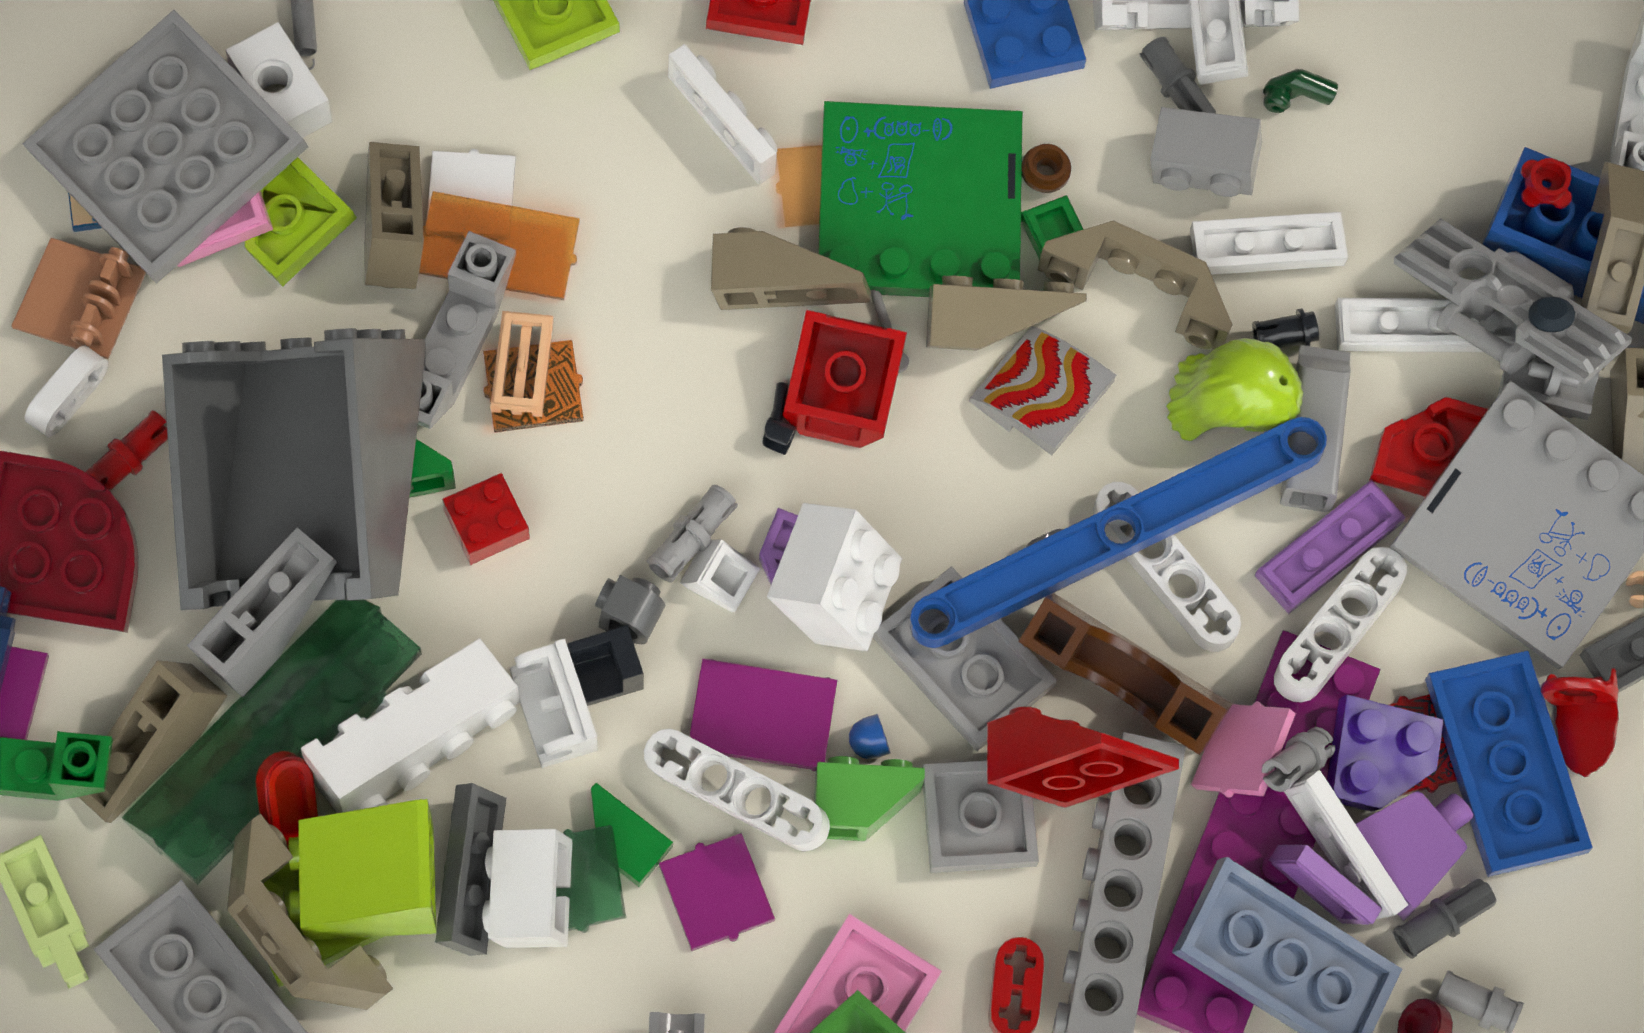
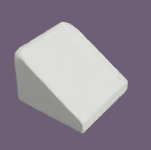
M722 539L712 540L705 551L697 552L680 583L694 593L731 612H735L760 568Z

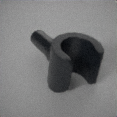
M779 382L776 384L773 411L766 422L762 443L766 448L786 455L793 441L796 427L783 422V412L789 385Z

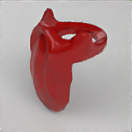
M1614 668L1611 669V676L1607 681L1603 680L1602 677L1557 678L1556 675L1549 674L1546 681L1541 685V693L1549 703L1557 708L1555 724L1559 736L1558 743L1565 764L1572 772L1583 777H1589L1592 772H1597L1600 767L1607 763L1615 748L1619 721L1617 704L1619 690L1616 670Z

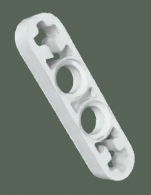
M1124 482L1107 484L1098 493L1093 507V515L1107 509L1110 504L1109 499H1112L1117 504L1139 492L1130 484ZM1124 520L1111 521L1105 527L1107 537L1115 543H1126L1135 534L1134 530L1130 532L1129 536L1124 534L1129 525ZM1175 535L1161 540L1164 545V553L1156 559L1143 557L1139 552L1126 557V560L1197 645L1210 652H1220L1231 646L1241 627L1240 615ZM1177 574L1191 577L1197 586L1196 594L1190 598L1177 597L1169 588V579ZM1204 597L1210 600L1204 608L1207 615L1213 621H1217L1220 618L1226 621L1227 624L1223 630L1224 636L1219 631H1213L1209 634L1205 630L1209 620L1200 608L1194 615L1189 613V611L1195 609L1202 602Z
M1385 547L1373 548L1366 552L1283 654L1274 674V685L1284 698L1293 702H1305L1314 698L1397 595L1407 574V564L1399 553ZM1382 568L1389 575H1384L1374 589L1369 585L1373 573L1380 571ZM1346 598L1358 599L1365 604L1368 613L1362 616L1352 615L1343 608L1341 601ZM1318 632H1329L1339 639L1341 647L1335 650L1324 649L1316 643L1314 635ZM1306 659L1313 663L1308 676L1301 678L1300 681L1294 679L1291 676L1292 673L1296 674L1305 664Z
M660 730L647 741L644 749V760L648 768L663 780L800 851L814 850L827 839L830 823L826 812L812 800L677 730ZM665 748L669 750L675 748L682 756L692 761L689 770L673 761L666 763L661 757L662 751ZM713 765H723L727 771L725 784L716 791H705L702 786L703 773ZM762 787L769 789L771 802L767 810L757 815L748 814L745 802L750 792ZM784 808L799 818L805 819L808 816V819L814 824L810 832L801 830L797 835L798 830L788 821L780 818Z

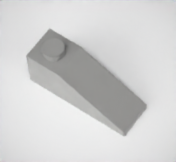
M296 528L187 646L209 669L243 697L278 660L336 565V560L299 528Z

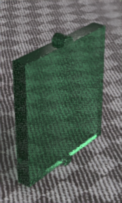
M607 825L576 833L570 829L564 830L563 834L572 839L570 888H556V897L566 896L570 898L568 931L577 929L582 933H586L589 930V926L626 918L613 827Z

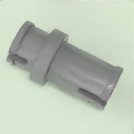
M1314 727L1307 732L1294 735L1287 741L1285 750L1263 764L1262 773H1268L1276 767V770L1263 778L1265 783L1274 791L1283 792L1305 774L1322 769L1325 766L1326 760L1335 751V745H1329L1324 748L1328 743L1334 741L1332 736L1326 730L1319 727Z
M1449 970L1435 999V1002L1438 1004L1441 1003L1480 1020L1478 1025L1489 1030L1492 1025L1505 1031V1033H1512L1524 1004L1521 1001L1517 1002L1504 996L1505 990L1495 986L1492 991L1457 976Z

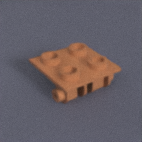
M50 238L11 327L74 349L86 345L103 358L109 359L146 273L140 266L128 263L129 254L122 249L111 247L108 254H100Z

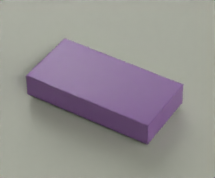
M1278 845L1269 859L1276 869L1342 924H1373L1382 910L1380 906L1308 845Z

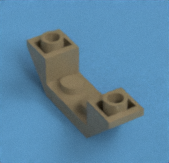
M1604 162L1591 210L1604 214L1580 306L1628 335L1634 324L1644 286V171Z
M1114 220L1046 241L1037 270L1045 273L1050 281L1074 283V287L1083 290L1098 259L1101 258L1106 260L1113 269L1120 273L1128 275L1135 273L1152 281L1158 289L1167 294H1181L1188 297L1175 330L1176 333L1183 335L1188 343L1200 349H1215L1226 343L1233 324L1205 261Z
M259 814L235 836L227 903L228 912L293 997L368 1010L393 990V987L387 981L384 967L375 957L368 955L359 945L327 969L321 961V953L316 944L309 937L299 932L289 919L287 908L282 899L274 892L268 891L263 884L276 875L293 856L287 849V842L283 834L275 826L268 824L263 816Z

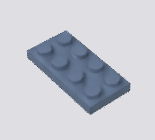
M1228 857L1217 860L1172 951L1176 956L1298 1033H1373L1402 971V968Z

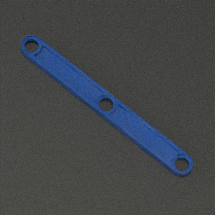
M1298 417L1291 419L921 598L911 610L910 630L912 636L919 644L925 647L938 648L945 646L1312 468L1320 461L1326 447L1327 436L1324 428L1311 418ZM1296 432H1305L1314 438L1316 449L1307 455L1297 454L1289 447L1288 437ZM1114 520H1124L1133 527L1134 537L1126 543H1115L1106 536V525ZM931 609L940 610L948 617L949 625L941 633H928L919 624L918 620L921 614Z

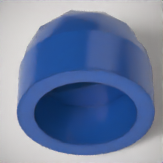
M878 713L862 718L852 726L849 733V744L855 754L865 759H876L891 754Z

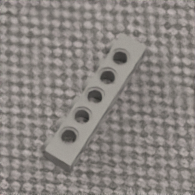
M1123 732L1121 736L1122 740L1179 758V769L1133 785L1139 786L1147 792L1150 802L1147 804L1137 805L1130 802L1124 794V788L1108 793L1107 798L1098 797L1092 828L1101 830L1097 849L1088 848L1082 879L1090 880L1091 885L1088 900L1078 899L1072 930L1081 932L1078 952L1068 951L1062 982L1071 984L1068 1004L1058 1003L1052 1033L1134 1032L1186 746L1126 732ZM1118 836L1132 837L1139 844L1140 853L1133 856L1122 854L1116 848L1114 839ZM1111 886L1123 888L1129 894L1131 904L1125 907L1112 905L1106 899L1104 889ZM1101 937L1115 940L1121 948V956L1115 959L1102 957L1097 952L1094 941ZM1090 989L1104 991L1111 999L1112 1008L1107 1011L1092 1009L1086 1003L1085 992Z

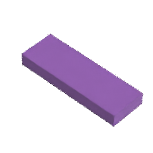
M1370 480L1260 567L1255 577L1284 610L1290 614L1399 527L1406 517L1382 490Z

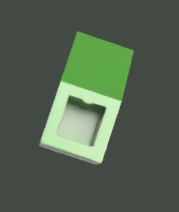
M835 756L828 758L827 762H818L815 775L814 803L824 810L829 818L830 830L827 839L866 841L921 793L925 778V768L913 767L912 762L902 759L884 760L881 762V765L859 764V760L854 757Z

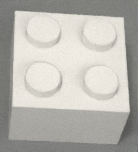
M803 503L767 597L815 644L868 651L873 635L880 627L882 611L891 587L898 579L902 558L856 509Z

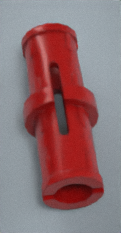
M152 410L144 420L121 440L114 438L107 445L109 451L85 472L100 481L110 491L130 473L137 475L143 469L141 463L168 440L167 427L164 426L167 421L159 413Z

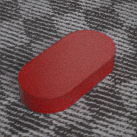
M280 751L267 757L260 765L256 775V789L260 814L268 824L275 826L283 834L289 851V838L299 837L298 820L318 817L313 772L304 759L294 753Z

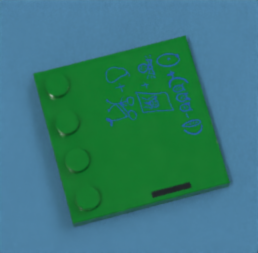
M824 101L818 254L863 272L869 289L879 291L881 295L929 297V287L933 284L942 285V276L973 277L972 287L993 288V279L1020 280L1023 111Z

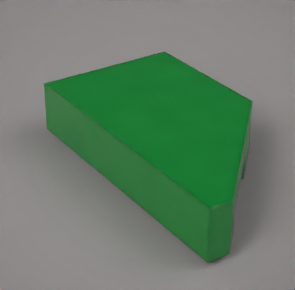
M595 783L591 787V798L598 856L640 888L673 848V841L598 783Z

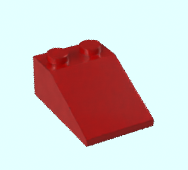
M1034 707L1013 708L1009 711V715L987 723V783L1063 808L1179 769V758L1082 727L1073 720H1059L1043 715L1041 710Z

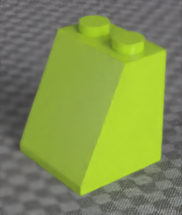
M428 799L412 800L298 820L299 837L289 838V852L293 856L289 864L291 871L299 870L300 891H290V920L293 924H300L303 935L311 940L436 934L434 827Z

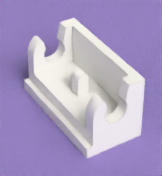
M565 639L516 656L514 658L516 665L510 667L513 681L519 688L520 703L541 767H548L598 751L597 734Z

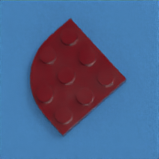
M0 451V587H5L8 591H11L7 613L128 633L137 585L139 556L132 524L121 503L100 481L75 466L49 458Z

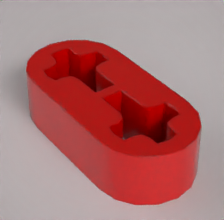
M1024 937L1011 938L1001 945L993 963L988 1013L989 1027L993 1033H1033L1037 1026L1040 1015L1044 956L1040 947L1030 939ZM1015 951L1024 952V960L1028 963H1033V968H1026L1022 976L1021 985L1012 984L1013 966L1004 964V960L1012 959ZM1011 995L1020 996L1019 1013L1028 1016V1021H1021L1017 1030L1008 1028V1020L999 1017V1013L1007 1011L1011 1003Z

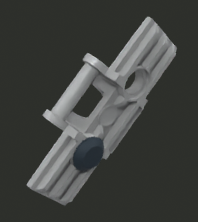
M1442 219L1438 220L1394 257L1395 265L1452 301L1440 313L1436 324L1437 328L1446 334L1454 332L1500 362V369L1510 375L1516 373L1537 355L1585 385L1632 341V337L1574 302L1573 286L1517 251L1507 253L1500 248L1495 252ZM1467 268H1477L1484 272L1485 275L1480 279L1467 280L1458 273ZM1498 310L1517 324L1515 342L1510 345L1472 321L1471 318H1475L1479 322L1485 321Z

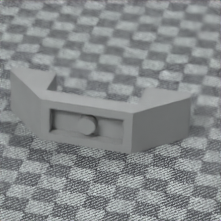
M470 231L447 274L449 292L425 338L426 354L418 424L428 429H431L455 404L497 318L516 256L515 249Z

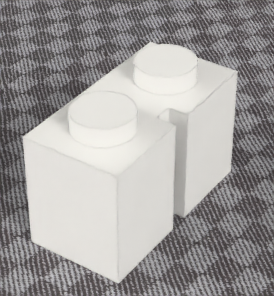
M557 829L493 831V847L487 849L485 858L486 873L488 878L491 879L490 900L485 901L482 913L483 926L488 933V939L505 948L568 946L570 898L566 896L556 897V888H570L572 839Z

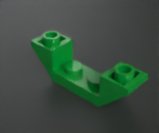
M57 731L56 743L0 737V795L60 801L105 792L113 743L112 736Z

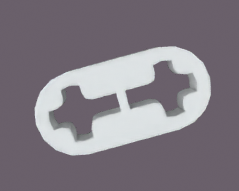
M86 345L77 348L31 401L25 414V422L47 437L58 433L102 381L108 368V361Z

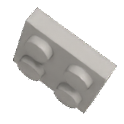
M987 761L923 764L922 768H925L923 795L930 873L1037 867L1039 859L1032 797L988 784Z

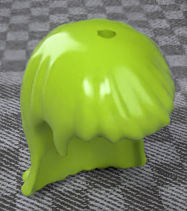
M1242 338L1229 341L1215 348L1207 355L1202 353L1189 355L1185 361L1178 362L1179 373L1174 375L1177 384L1169 389L1168 395L1171 401L1166 405L1170 411L1167 419L1172 423V430L1179 432L1181 439L1193 441L1199 435L1216 427L1244 428V430L1250 432L1271 430L1291 419H1295L1300 414L1304 391L1302 390V382L1298 377L1297 371L1287 355L1279 347L1270 342Z

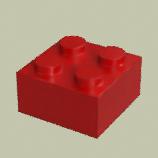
M502 473L442 499L443 510L470 565L530 539L529 527Z

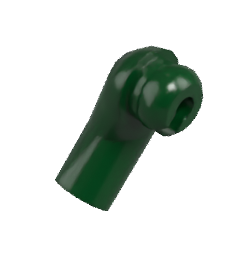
M1295 69L1271 78L1263 89V94L1265 95L1263 104L1267 110L1274 113L1284 112L1290 107V100L1299 96H1305L1325 105H1330L1337 94L1338 84L1304 69Z

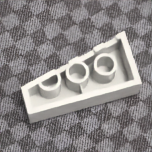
M481 639L476 640L424 672L419 680L422 686L413 691L410 686L399 687L386 695L376 709V714L369 719L365 717L360 718L358 714H355L338 725L340 732L333 741L323 746L316 738L301 747L303 758L313 772L314 784L336 813L387 805L385 799L399 789L403 788L404 791H409L421 784L430 774L428 768L446 756L448 760H452L464 753L473 744L474 739L472 737L489 725L492 729L497 728L516 713L517 708L515 706L520 703L519 688Z

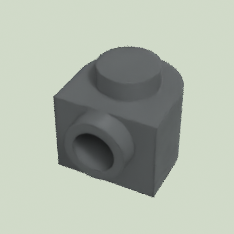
M622 575L619 576L617 581L608 578L595 603V607L602 609L598 627L605 631H610L628 625L633 643L646 644L666 606L662 598L659 597L661 591L654 584L642 578L630 580Z

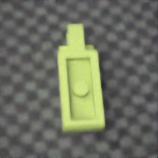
M39 835L0 853V882L35 957L39 958L43 968L56 962L62 978L69 989L89 980L77 953L89 947L84 936L87 933L42 836Z

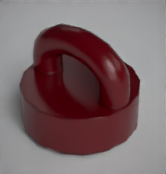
M1427 998L1417 999L1410 1003L1402 1012L1398 1021L1397 1032L1452 1033L1453 1021L1446 1007Z

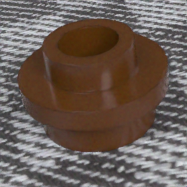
M1041 144L1035 146L1023 158L1022 177L1025 183L1035 191L1041 193L1056 192L1063 188L1070 178V159L1056 145ZM1049 166L1053 169L1054 174L1043 175L1037 171V168Z

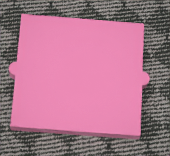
M1259 701L1254 702L1252 706L1233 704L1205 748L1191 785L1197 790L1221 792L1228 798L1232 797L1234 793L1264 796L1268 785L1263 778L1272 773L1274 769L1268 773H1262V766L1267 760L1281 753L1296 713L1290 708L1265 707Z

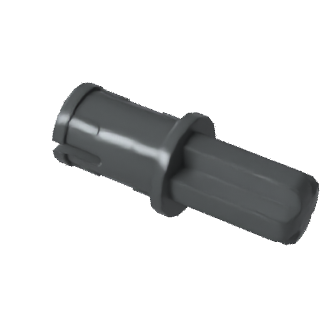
M1159 37L1142 49L1140 57L1159 80V83L1162 85L1161 93L1164 97H1171L1177 107L1182 110L1216 114V110L1194 81L1196 73L1193 69L1186 68L1166 37Z
M1476 879L1442 901L1438 898L1433 899L1428 910L1394 929L1395 940L1401 950L1409 958L1413 959L1417 954L1447 935L1453 938L1459 935L1461 926L1496 904L1495 894L1487 882Z

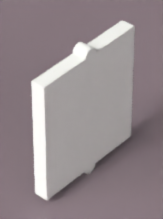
M471 149L469 153L432 151L426 235L463 237V240H465L470 231L488 239L510 240L516 157L511 155L479 154L477 149Z

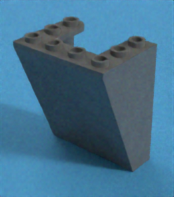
M356 328L324 330L325 341L314 342L313 347L311 337L281 339V349L266 350L265 341L240 343V341H197L182 343V353L162 355L180 610L208 609L209 607L224 606L296 528H299L337 562L314 601L334 599L364 600L399 596L426 354L425 339H406L405 329L356 330Z

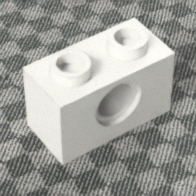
M279 22L225 50L228 64L302 138L332 123L328 98ZM272 84L285 86L283 90L276 93L264 91L265 88Z

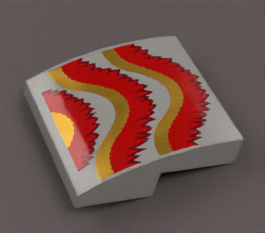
M1031 326L970 397L969 402L1008 432L1015 427L1052 456L1114 383L1116 374L1068 342L1042 329Z

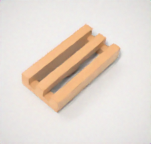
M502 311L490 404L491 412L501 413L503 409L511 410V414L522 415L523 411L532 412V416H543L554 325L553 316ZM512 324L522 325L513 397H507L503 395ZM536 326L541 327L533 399L524 398L532 328Z

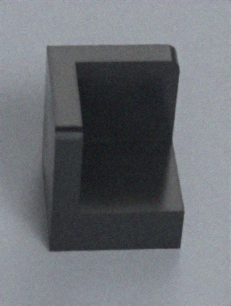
M628 625L567 644L587 706L644 689V673Z

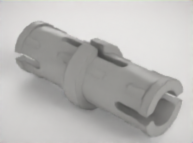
M712 485L687 516L681 515L674 522L673 532L653 555L647 559L650 569L664 581L673 582L683 567L698 551L706 550L712 542L711 536L715 530L738 507L734 497L724 488Z

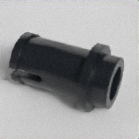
M1303 308L1296 309V315L1252 322V332L1255 340L1270 342L1279 348L1299 344L1310 346L1311 342L1319 341V328L1315 313L1313 311L1304 312Z

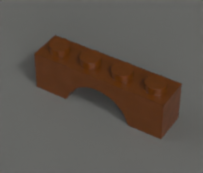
M1055 593L1044 598L1018 641L1062 670L1079 675L1120 698L1147 718L1155 728L1199 755L1205 750L1233 705Z

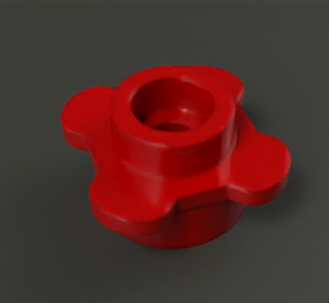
M1545 158L1539 161L1528 160L1523 164L1521 175L1525 178L1526 189L1522 192L1521 197L1526 205L1537 207L1539 204H1553L1556 208L1563 209L1570 204L1572 194L1568 191V187L1571 181V169L1566 163L1553 158ZM1542 182H1549L1551 184V187H1544L1542 185Z

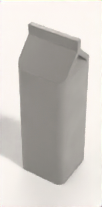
M1304 345L1299 347L1296 371L1302 382V390L1304 392L1302 397L1303 404L1300 407L1301 412L1296 418L1306 417L1317 421L1324 428L1327 441L1323 456L1316 465L1282 482L1280 504L1283 506L1329 512L1335 503L1338 491L1351 371V352ZM1296 432L1288 437L1289 447L1297 454L1307 455L1316 449L1314 438L1305 432Z

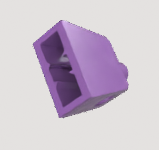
M1416 791L1356 823L1359 831L1408 904L1397 914L1403 921L1415 911L1467 850L1466 843L1456 831L1473 818V813L1467 803L1455 793H1452L1434 807L1423 793Z

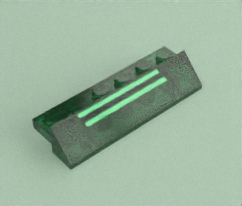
M365 599L336 600L278 658L243 697H240L121 817L122 820L160 855L164 854L198 885L234 848L235 836L253 818L260 814L256 775L262 762L270 755L280 751H288L304 759L301 747L316 738L323 746L333 741L340 732L338 725L355 714H358L360 718H368L382 703L383 698L386 696L385 692L422 655L421 647L382 614L381 607Z

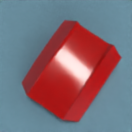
M806 310L783 416L791 425L796 427V431L800 435L862 448L884 438L907 332Z

